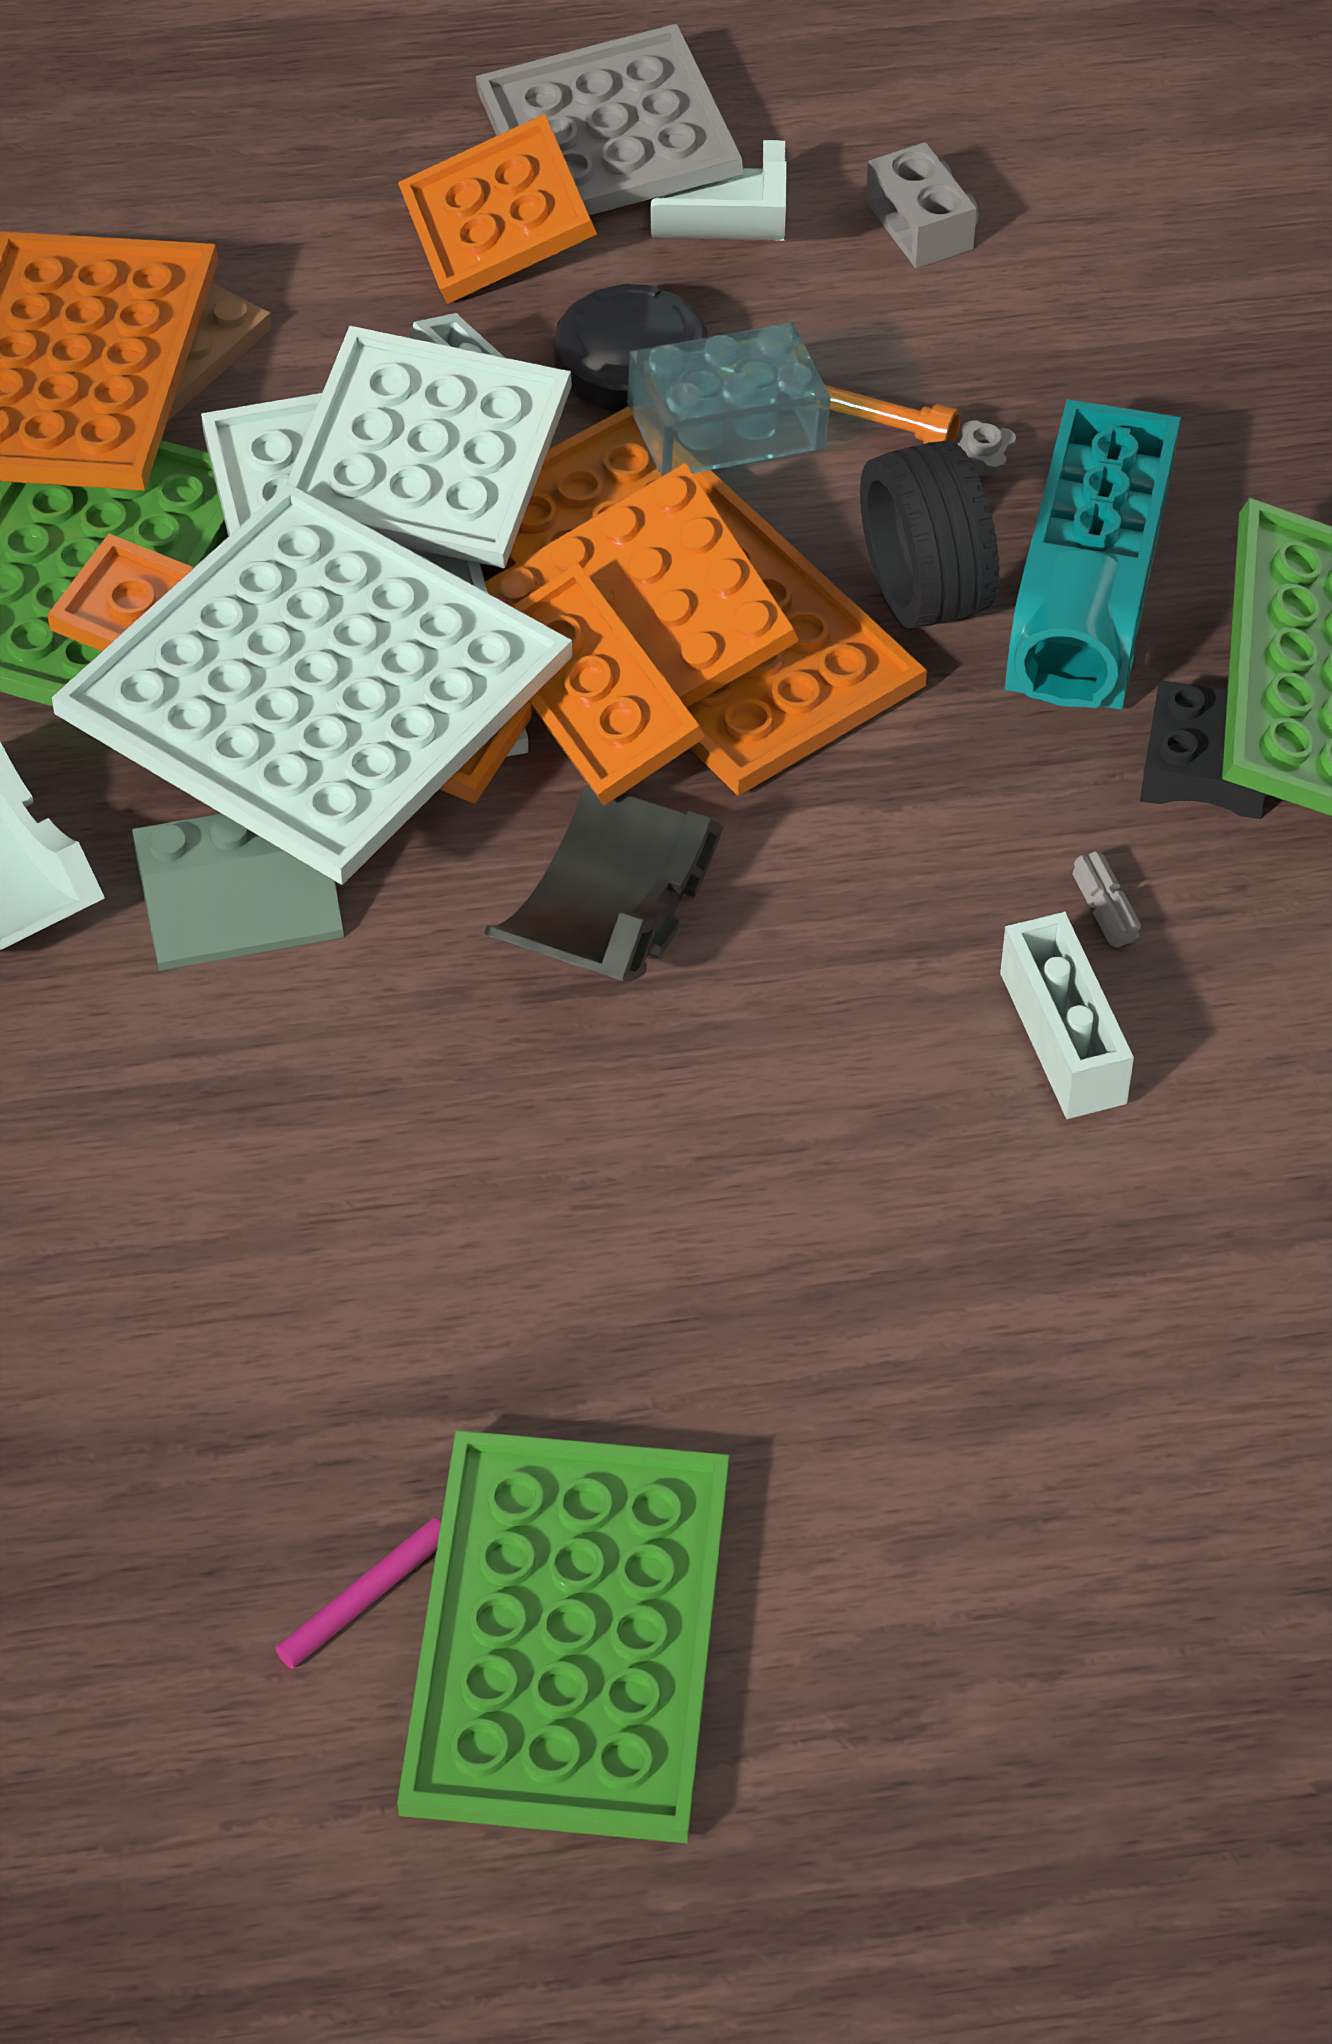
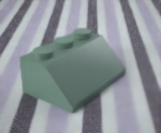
M224 814L132 829L139 877L159 971L344 938L335 881Z

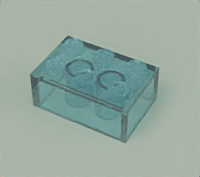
M793 322L630 351L627 403L661 477L684 463L687 464L692 473L825 448L831 397Z

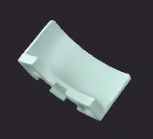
M763 141V169L743 168V175L654 198L651 201L652 238L784 240L787 161H785V141Z
M1 742L0 950L105 899L79 842L63 834L49 818L37 823L26 809V807L33 804V797L15 770Z

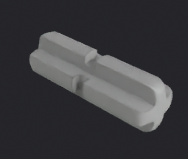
M1094 851L1087 856L1080 855L1074 861L1075 868L1072 875L1088 905L1096 908L1093 914L1108 943L1119 948L1126 943L1133 944L1139 939L1138 931L1141 929V924L1126 895L1122 891L1117 890L1121 886L1105 856L1100 852Z

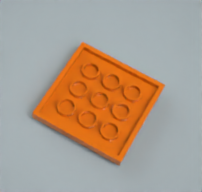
M686 463L485 582L489 595L505 599L506 604L512 607L578 562L686 708L799 641L794 628Z

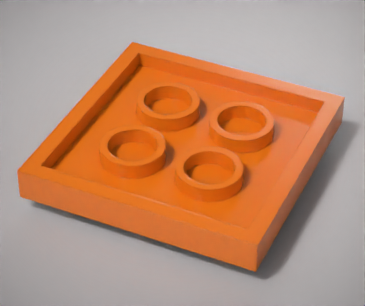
M545 114L398 182L438 287L447 304L597 235Z

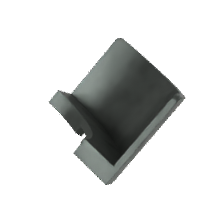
M587 785L583 789L564 838L535 890L515 914L498 925H487L484 934L621 981H634L646 973L648 963H645V959L648 953L661 957L677 933L679 920L672 918L683 894L696 897L724 827L711 817L689 810L685 814L626 794H621L603 806L590 786Z

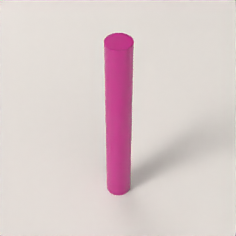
M436 1518L430 1519L278 1644L275 1650L283 1663L289 1668L294 1669L437 1550L441 1522Z

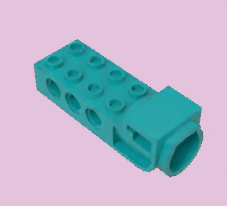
M1066 400L1017 597L1009 645L1005 681L1006 691L1023 693L1030 698L1043 700L1061 707L1097 708L1101 706L1123 710L1135 655L1139 624L1173 474L1181 417Z

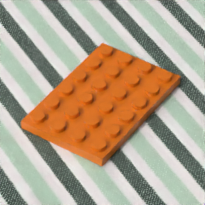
M0 232V481L145 491L219 262L216 244Z

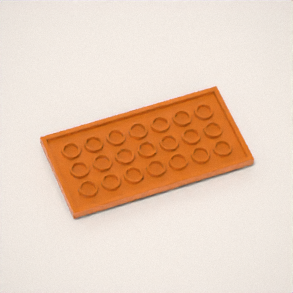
M636 402L548 449L505 568L508 569L686 463L794 628L799 639L797 643L687 708L705 735L704 739L689 749L737 796H740L925 687L927 670Z

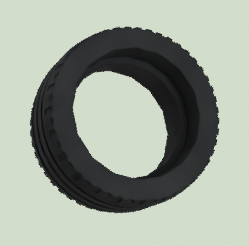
M954 441L928 442L888 452L868 460L862 470L860 482L861 515L871 566L889 610L896 617V620L907 628L931 626L971 616L991 607L997 598L1000 566L997 537L989 503L979 475L970 461L971 459L967 456L965 450L958 446L957 443H954Z

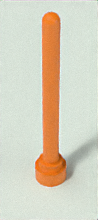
M717 355L706 357L705 375L910 431L915 433V438L923 441V444L938 441H954L955 443L959 433L961 411L953 407L937 403L933 408L924 406L920 411Z

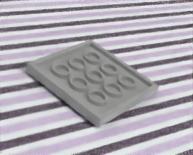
M677 24L476 76L477 92L496 136L542 114L546 115L589 215L743 175L742 157Z

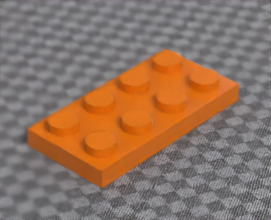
M578 562L512 606L516 610L572 640V658L528 702L531 703L533 709L603 806L705 738L700 725Z

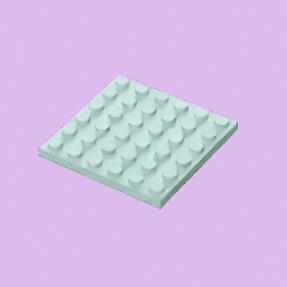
M287 483L52 697L55 715L343 885L572 658V640Z

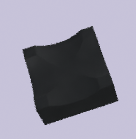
M1159 680L1140 796L1141 802L1154 804L1175 801L1204 802L1223 807L1242 817L1261 819L1265 793L1222 779L1228 690Z

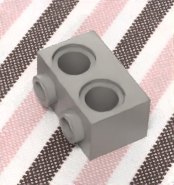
M926 142L868 161L866 203L915 268L974 249L975 225L980 220L977 203L971 194H965L953 178L949 165L944 160L940 161Z

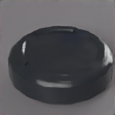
M616 285L595 290L572 303L557 322L554 343L555 365L557 369L571 371L572 386L570 390L586 402L613 411H621L638 402L645 410L668 406L692 392L706 370L708 331L699 312L680 296L650 285Z

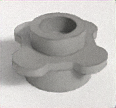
M973 420L962 425V438L957 444L965 450L978 475L988 476L999 472L1005 467L1007 460L1006 451L1015 445L1016 436L1010 429H998L992 424Z

